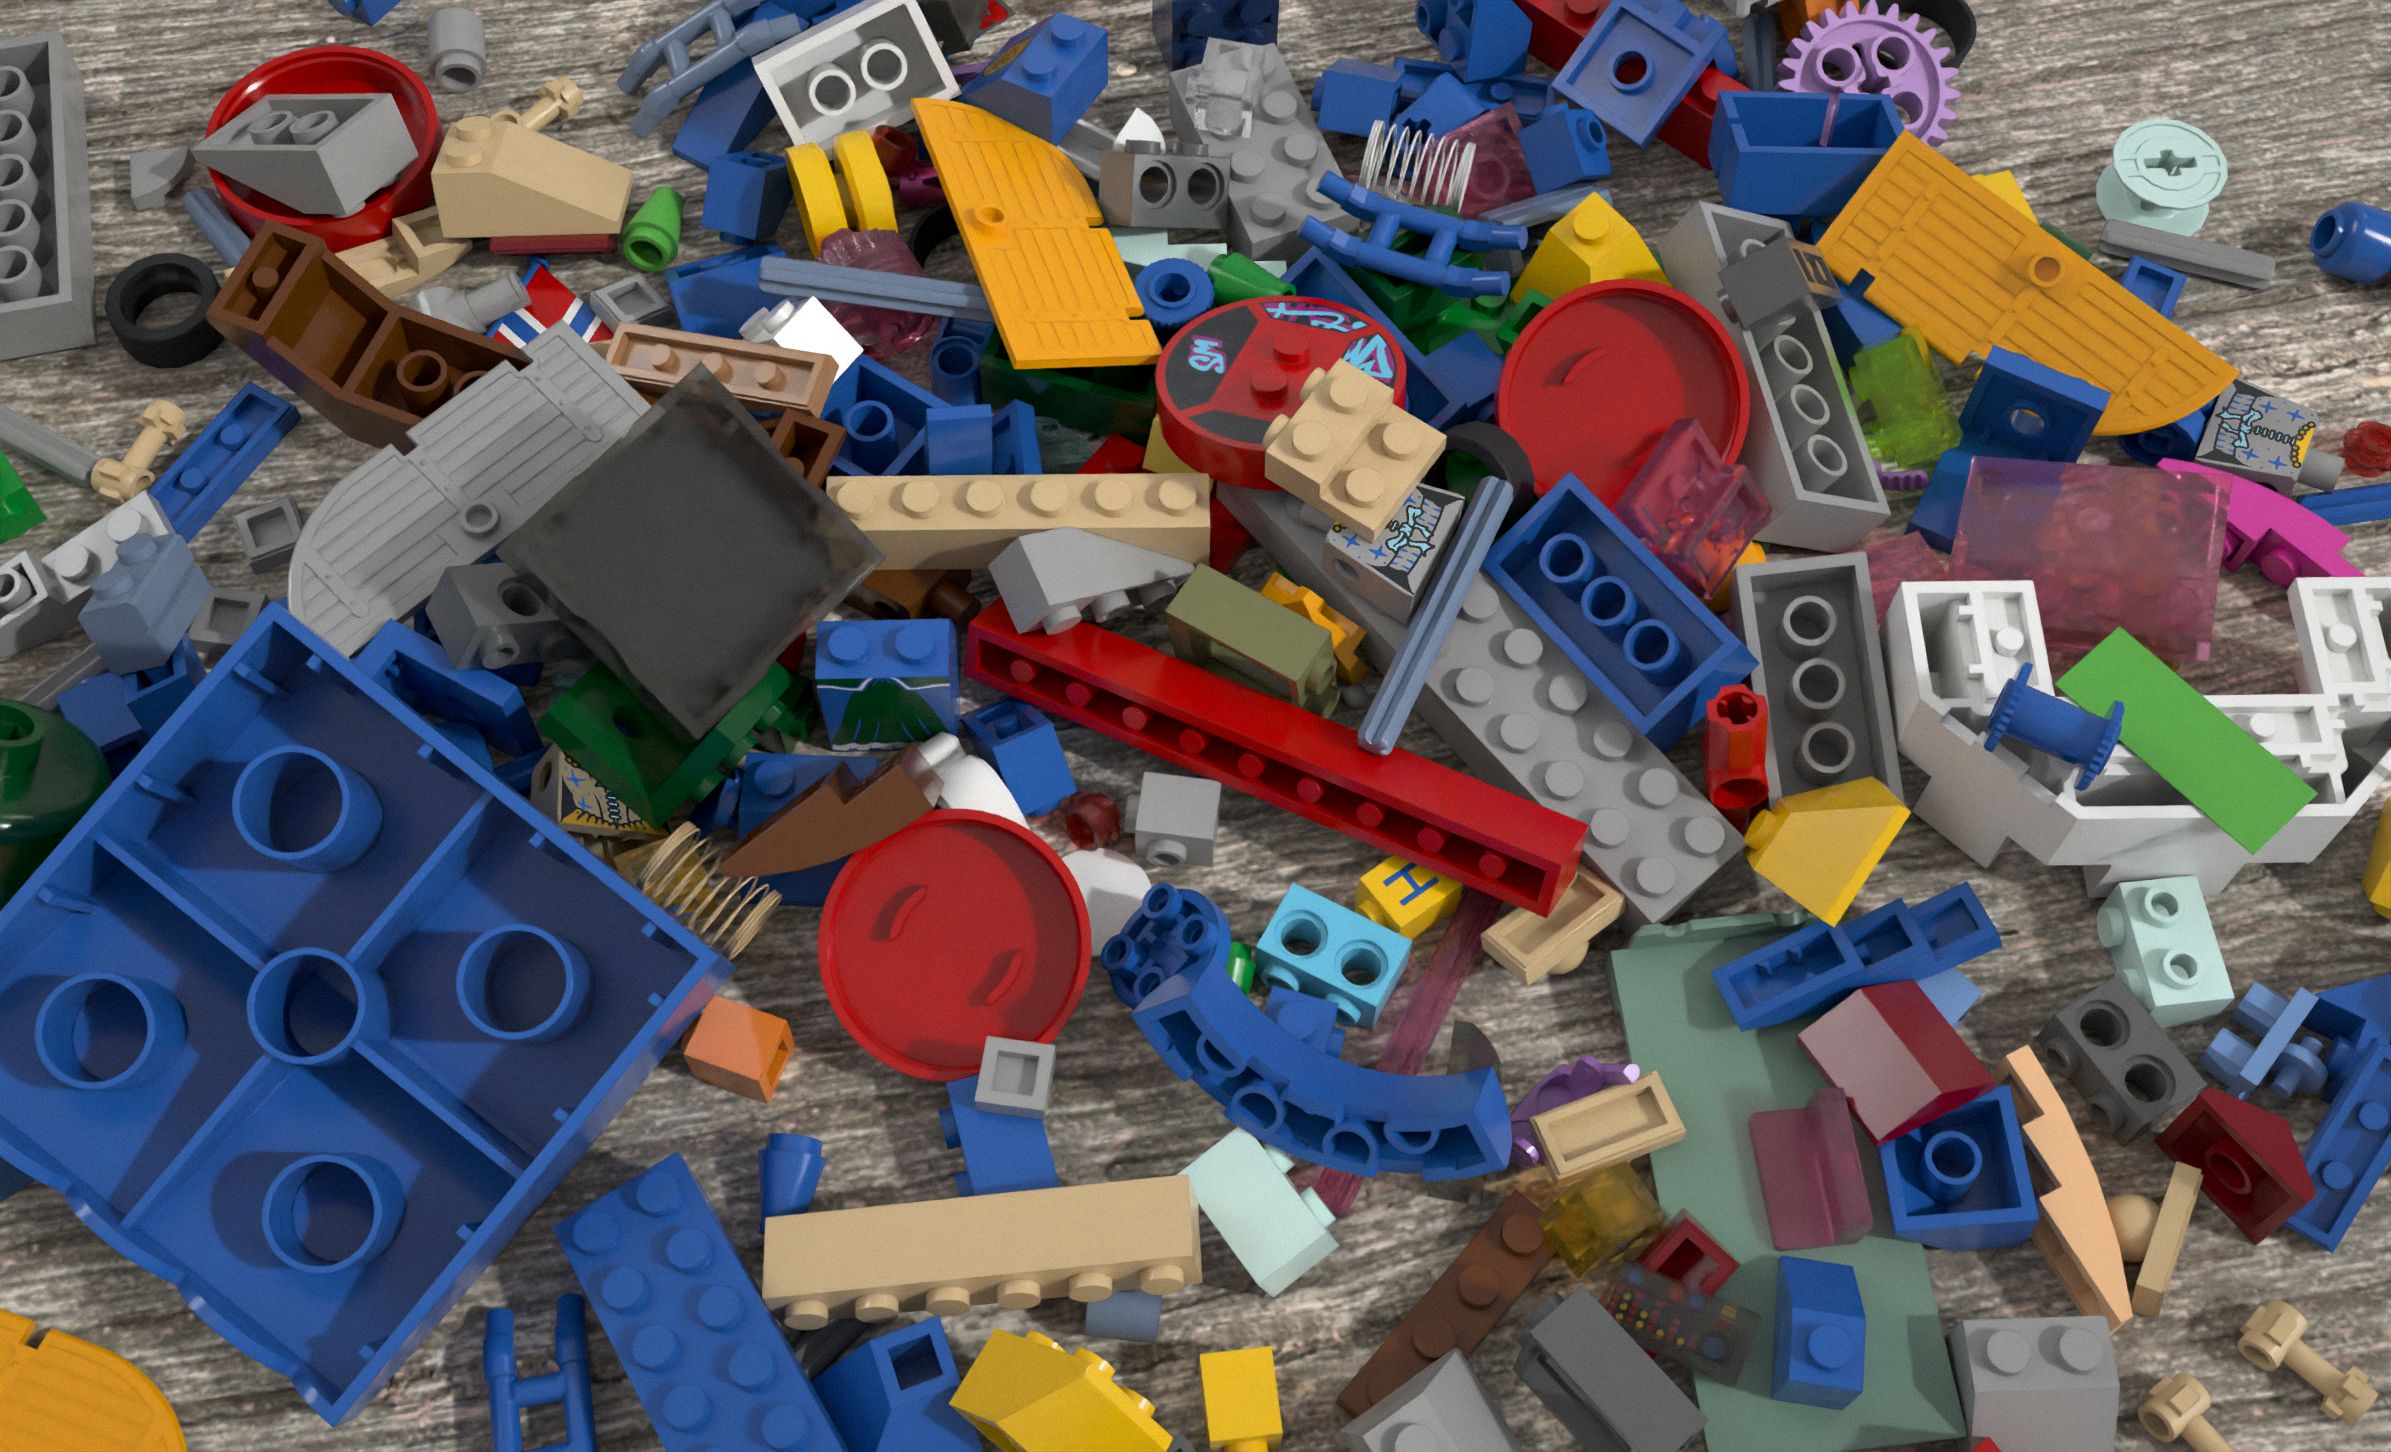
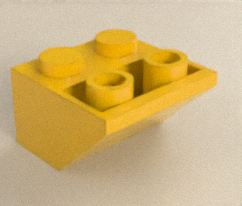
M995 1328L949 1402L953 1409L1003 1452H1166L1174 1439L1151 1418L1155 1411L1152 1403L1135 1391L1121 1385L1117 1386L1111 1381L1115 1370L1108 1362L1091 1351L1077 1347L1073 1355L1067 1354L1056 1342L1033 1330H1029L1026 1337L1023 1338Z

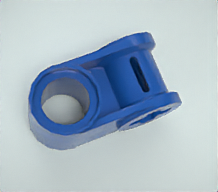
M1449 72L1443 73L1427 87L1415 102L1393 121L1392 125H1397L1395 152L1404 129L1409 127L1408 157L1413 139L1417 131L1421 130L1420 161L1429 135L1434 133L1431 169L1442 137H1447L1445 160L1450 153L1454 140H1459L1460 148L1476 135L1488 119L1490 109ZM1393 129L1392 134L1390 136L1391 141L1387 145V150L1385 154V161L1388 169L1392 153L1395 129ZM1407 131L1401 143L1392 175L1400 178ZM1419 135L1407 166L1404 181L1412 182ZM1431 139L1426 149L1417 181L1426 176ZM1444 141L1440 148L1434 169L1441 163Z
M946 317L940 318L938 332L929 351V369L933 395L954 407L981 405L983 396L979 362L995 324Z

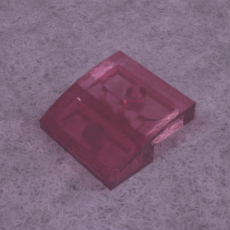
M1696 418L1676 419L1614 505V509L1629 530L1689 590L1701 599L1713 598L1772 511L1744 464L1724 465Z

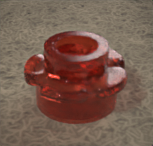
M889 125L877 126L870 137L886 176L898 177L903 170L907 172L914 171L917 167V161L914 157L919 148L917 141L908 133Z
M2364 421L2358 424L2357 429L2351 428L2346 432L2343 438L2344 448L2342 457L2346 459L2345 464L2352 472L2363 477L2375 478L2391 471V427L2376 421Z
M1080 790L1070 796V805L1061 813V824L1067 836L1078 847L1090 852L1096 851L1102 845L1110 846L1120 835V813L1114 802L1106 795L1098 792L1086 794Z

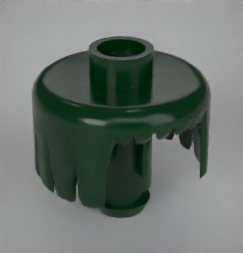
M1 697L0 911L112 784L111 770L106 758L97 744L84 731L50 711L28 703Z

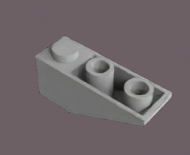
M1071 526L1019 536L988 565L1018 634L1045 628L1048 635L1063 632L1078 624L1083 618L1094 616L1098 623L1112 620L1126 613L1133 606L1143 604L1146 611L1161 608L1173 601L1178 594L1177 588L1195 570L1193 563Z

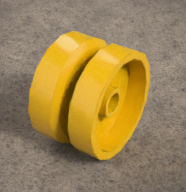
M862 128L835 135L832 154L836 174L832 173L824 150L812 141L785 148V160L794 199L814 262L850 266L853 255L849 233L850 228H852L860 251L871 261L900 253V241L892 194L886 174L867 129Z

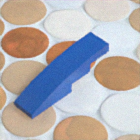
M1966 881L1909 909L1903 899L1899 898L1843 925L1838 921L1836 926L1833 927L1820 920L1712 971L1711 975L1740 1031L1744 1032L1830 1011L1859 988L1914 979L1915 982L1923 980L2002 946L1999 932Z

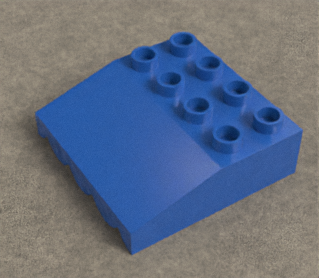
M272 600L0 911V1157L30 1177L62 1193L76 1216L99 1238L133 1263L174 1284L187 1305L210 1328L249 1357L286 1375L305 1402L328 1424L335 1428L359 1416L536 1213L730 977L737 966L319 633Z

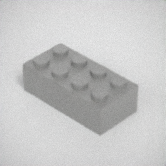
M1275 43L1169 73V119L1180 142L1209 144L1208 156L1231 158L1226 229H1223L1234 253H1241L1253 262L1286 261L1288 270L1313 246L1296 236L1301 223L1308 214L1333 229L1337 227L1352 236L1359 234L1360 219L1340 209L1338 203L1316 191V187L1326 170L1335 173L1343 179L1344 177L1319 128H1317V124Z
M1866 551L1735 566L1727 586L1734 635L1760 663L1741 681V684H1745L1753 693L1765 696L1768 708L1765 768L1770 791L1767 798L1763 800V810L1766 809L1771 812L1778 799L1871 776L1884 783L1905 805Z

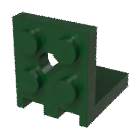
M604 655L546 711L535 726L652 829L657 831L687 798L698 806L724 778L715 769L718 764L728 772L749 752L758 740L748 731L752 728L757 734L762 736L787 709V706L778 698L796 678L775 661L719 724L709 732L649 678L622 667L607 655ZM613 720L620 721L628 726L635 738L623 734L616 727Z

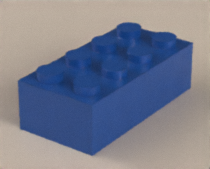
M1571 471L1488 550L1481 564L1627 719L1664 754L1706 715V702L1716 697L1721 686L1738 685L1760 664L1746 646Z

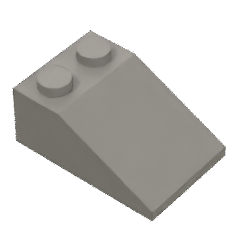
M391 93L267 94L191 149L196 161L304 214H331L334 218H345L362 210L366 205L364 201L376 190L397 182L402 176L400 171L419 157Z

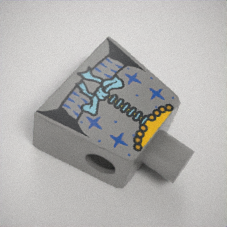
M2237 377L2220 393L2193 463L2231 473L2289 498L2296 482L2332 493L2346 459L2310 448L2320 420L2316 412Z
M1419 483L1374 543L1369 542L1305 501L1299 514V520L1328 533L1324 541L1321 567L1326 573L1396 620L1407 625L1459 526L1465 497L1454 492Z

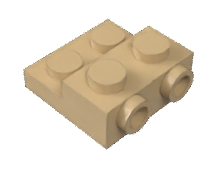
M1339 358L1329 372L1318 367L1310 374L1299 395V401L1303 405L1292 419L1284 414H1280L1268 428L1262 441V447L1266 449L1265 477L1369 542L1374 543L1445 450L1447 436L1394 405L1393 389Z

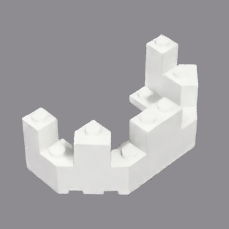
M2391 577L2295 578L2286 592L2301 651V657L2293 666L2300 694L2202 695L2318 793L2254 855L2249 853L2119 740L2100 775H2096L2090 786L2083 791L2074 789L2079 767L2008 736L2002 735L1992 753L1984 749L1983 743L1989 729L1986 727L1992 709L2007 679L2013 678L2021 663L2028 662L2033 664L2026 685L2055 697L2033 580L1901 582L1878 633L1896 749L1931 776L1912 812L1985 869L2012 840L2046 866L2082 865L2088 897H2108L2118 883L2190 875L2197 876L2203 896H2218L2245 863L2304 862L2308 865L2310 862H2313L2391 772ZM2056 697L2080 707L2069 697Z

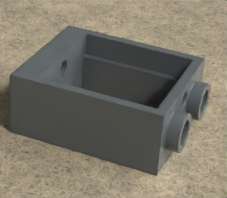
M1583 1285L1565 1300L1557 1292L1553 1293L1525 1320L1529 1327L1517 1339L1522 1349L1512 1370L1587 1452H1685L1707 1423L1708 1419Z

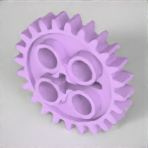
M1869 0L1859 15L1853 2L1847 1L1839 12V18L1830 8H1827L1818 18L1819 26L1809 20L1799 32L1802 39L1793 38L1785 51L1791 58L1783 59L1776 69L1777 73L1787 79L1779 81L1774 87L1773 92L1828 94L1829 103L1819 147L1827 146L1839 93L1890 94L1894 105L1902 107L1909 115L1910 124H1903L1908 132L1929 147L1938 148L1947 140L1948 135L1941 127H1949L1957 119V114L1946 108V106L1952 105L1961 97V92L1948 88L1945 84L1950 82L1959 72L1957 68L1941 67L1940 62L1951 50L1949 47L1932 49L1930 42L1937 33L1935 28L1927 30L1921 35L1915 31L1920 15L1915 13L1903 23L1898 20V4L1894 3L1884 15H1879L1875 0ZM1852 46H1857L1860 49L1861 59ZM1877 51L1887 52L1894 57L1897 63V70L1887 69L1880 64L1877 58ZM1822 62H1830L1838 66L1843 74V81H1835L1825 75L1822 69ZM1860 85L1863 93H1860L1858 90V87Z

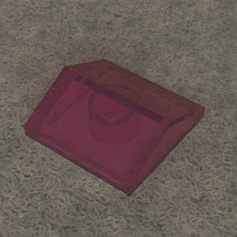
M1511 101L1443 135L1447 137L1442 174L1454 140H1459L1453 182L1467 143L1469 141L1470 143L1473 142V144L1476 143L1474 158L1459 215L1465 221L1467 219L1478 221V214L1537 196L1517 132L1524 128ZM1442 137L1434 140L1430 169ZM1444 141L1426 192V205H1433ZM1431 142L1428 144L1419 171V178L1421 182L1422 191L1429 160ZM1456 145L1436 205L1446 204ZM1422 146L1421 149H1420L1419 161H1420V158H1421V155H1422L1424 146ZM1417 150L1413 151L1415 161H1416Z

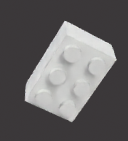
M864 0L751 58L753 67L794 145L813 141L824 150L828 161L833 159L832 145L835 135L865 128L871 139H874L915 118L910 106L912 97L951 100L962 94L916 0Z

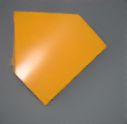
M1274 571L1261 592L1257 590L1256 592L1330 630L1332 633L1334 659L1337 660V678L1347 685L1359 684L1369 668L1353 652L1367 631L1327 606V603L1310 589L1302 585L1298 587Z

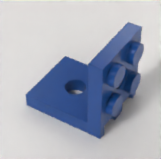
M1612 0L1550 86L1556 94L1577 108L1593 109L1595 118L1601 124L1644 152L1709 64L1735 81L1738 80L1741 74L1734 57L1736 51L1730 45L1727 38L1728 30L1709 15L1702 13L1697 18L1690 13L1688 7L1681 0ZM1636 58L1647 63L1646 73L1637 83L1627 85L1620 83L1616 79L1618 68L1626 60Z
M1993 345L1904 535L2010 581L2021 580L2064 484L2103 414L2112 393L2095 387L2081 378L2071 377L2032 361L2025 355L2013 353ZM2022 410L2031 411L2037 414L2039 417L2029 415ZM1973 499H1986L1996 505L2000 514L1997 516L1982 515L1972 507L1970 501Z
M391 618L362 653L351 658L352 661L423 716L426 711H429L447 722H459L473 726L485 738L487 744L514 759L544 747L517 686L484 668L455 670L443 646Z

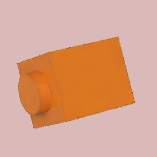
M714 995L707 1003L703 1014L699 1013L685 1030L681 1043V1048L684 1051L683 1055L694 1078L765 1104L769 1103L795 1047L787 1020Z

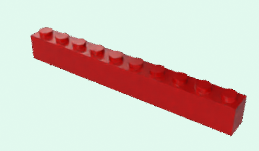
M1000 596L969 622L963 676L1544 918H1548L1575 877L1589 824L1395 746L1391 753L1386 756H1379L1373 752L1366 751L1358 745V731L1083 620L1057 634L1048 635L1045 628L1018 634L1002 596Z

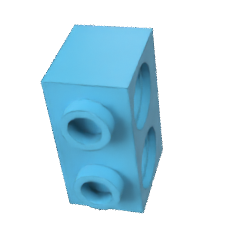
M1293 882L1256 946L1255 963L1257 968L1255 974L1259 975L1262 982L1271 990L1274 985L1339 1003L1336 1023L1346 1027H1355L1357 1024L1372 1032L1407 968L1412 940ZM1292 940H1304L1312 944L1316 950L1311 954L1299 956L1287 951L1284 945ZM1351 969H1362L1369 972L1375 978V981L1368 985H1355L1346 980L1343 974Z

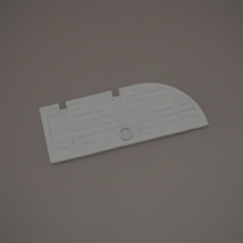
M560 319L520 349L522 355L531 363L526 368L518 372L507 360H504L405 432L407 437L417 446L414 450L403 456L390 443L349 473L327 493L306 521L293 550L287 578V605L289 613L319 633L350 659L360 655L390 618L402 624L428 604L446 566L483 563L578 491L592 473L603 463L621 451L641 443L665 425L664 418L563 319Z

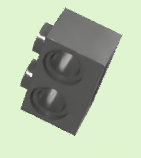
M1132 139L1125 140V151L1101 150L1098 206L1104 217V222L1130 227L1226 229L1231 158L1208 156L1209 144L1174 142L1173 153L1160 152L1161 142ZM1142 177V183L1139 189L1140 178Z
M2118 975L2054 1014L2035 1038L2042 1047L2043 1056L2049 1067L2060 1077L2069 1080L2085 1100L2087 1112L2093 1122L2102 1131L2112 1134L2122 1148L2184 1109L2208 1085ZM2081 1028L2095 1032L2102 1039L2104 1047L2097 1046L2088 1041L2083 1035ZM2125 1082L2139 1086L2147 1095L2149 1102L2135 1098L2128 1091Z

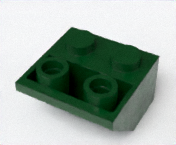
M1412 205L1464 220L1450 205ZM1373 226L1355 237L1362 238L1363 242L1366 243ZM1398 227L1390 250L1424 259L1433 237ZM1456 244L1447 266L1452 264L1463 268H1479V271H1483L1486 253L1459 248V244ZM1339 264L1404 335L1462 299L1442 294V290L1357 265L1353 268Z

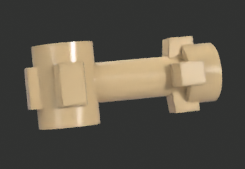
M560 76L552 82L545 83L538 89L541 100L523 114L519 115L515 111L503 110L492 115L490 120L510 121L538 132L555 118L561 122L566 118H572L579 112V106L584 103V98L572 80L566 76Z
M156 399L152 405H149L136 421L142 432L123 460L120 462L110 458H103L94 466L91 473V486L104 501L120 506L143 490L148 491L156 480L154 474L147 469L164 444L173 446L176 441L180 440L186 431L184 425L188 421V416L173 403L163 399Z
M2271 1300L2266 1307L2262 1305L2257 1307L2239 1329L2244 1334L2237 1343L2242 1355L2252 1364L2266 1371H2275L2281 1362H2284L2324 1395L2319 1407L2321 1411L2332 1420L2340 1417L2350 1426L2357 1422L2378 1396V1392L2366 1383L2369 1377L2355 1366L2349 1368L2344 1374L2300 1340V1337L2307 1330L2308 1324L2302 1314L2291 1305L2280 1300Z
M2178 1373L2172 1379L2165 1376L2142 1397L2145 1403L2139 1407L2138 1417L2144 1428L2156 1439L2169 1443L2181 1435L2196 1452H2236L2202 1416L2211 1406V1399L2204 1386L2194 1377L2186 1373Z

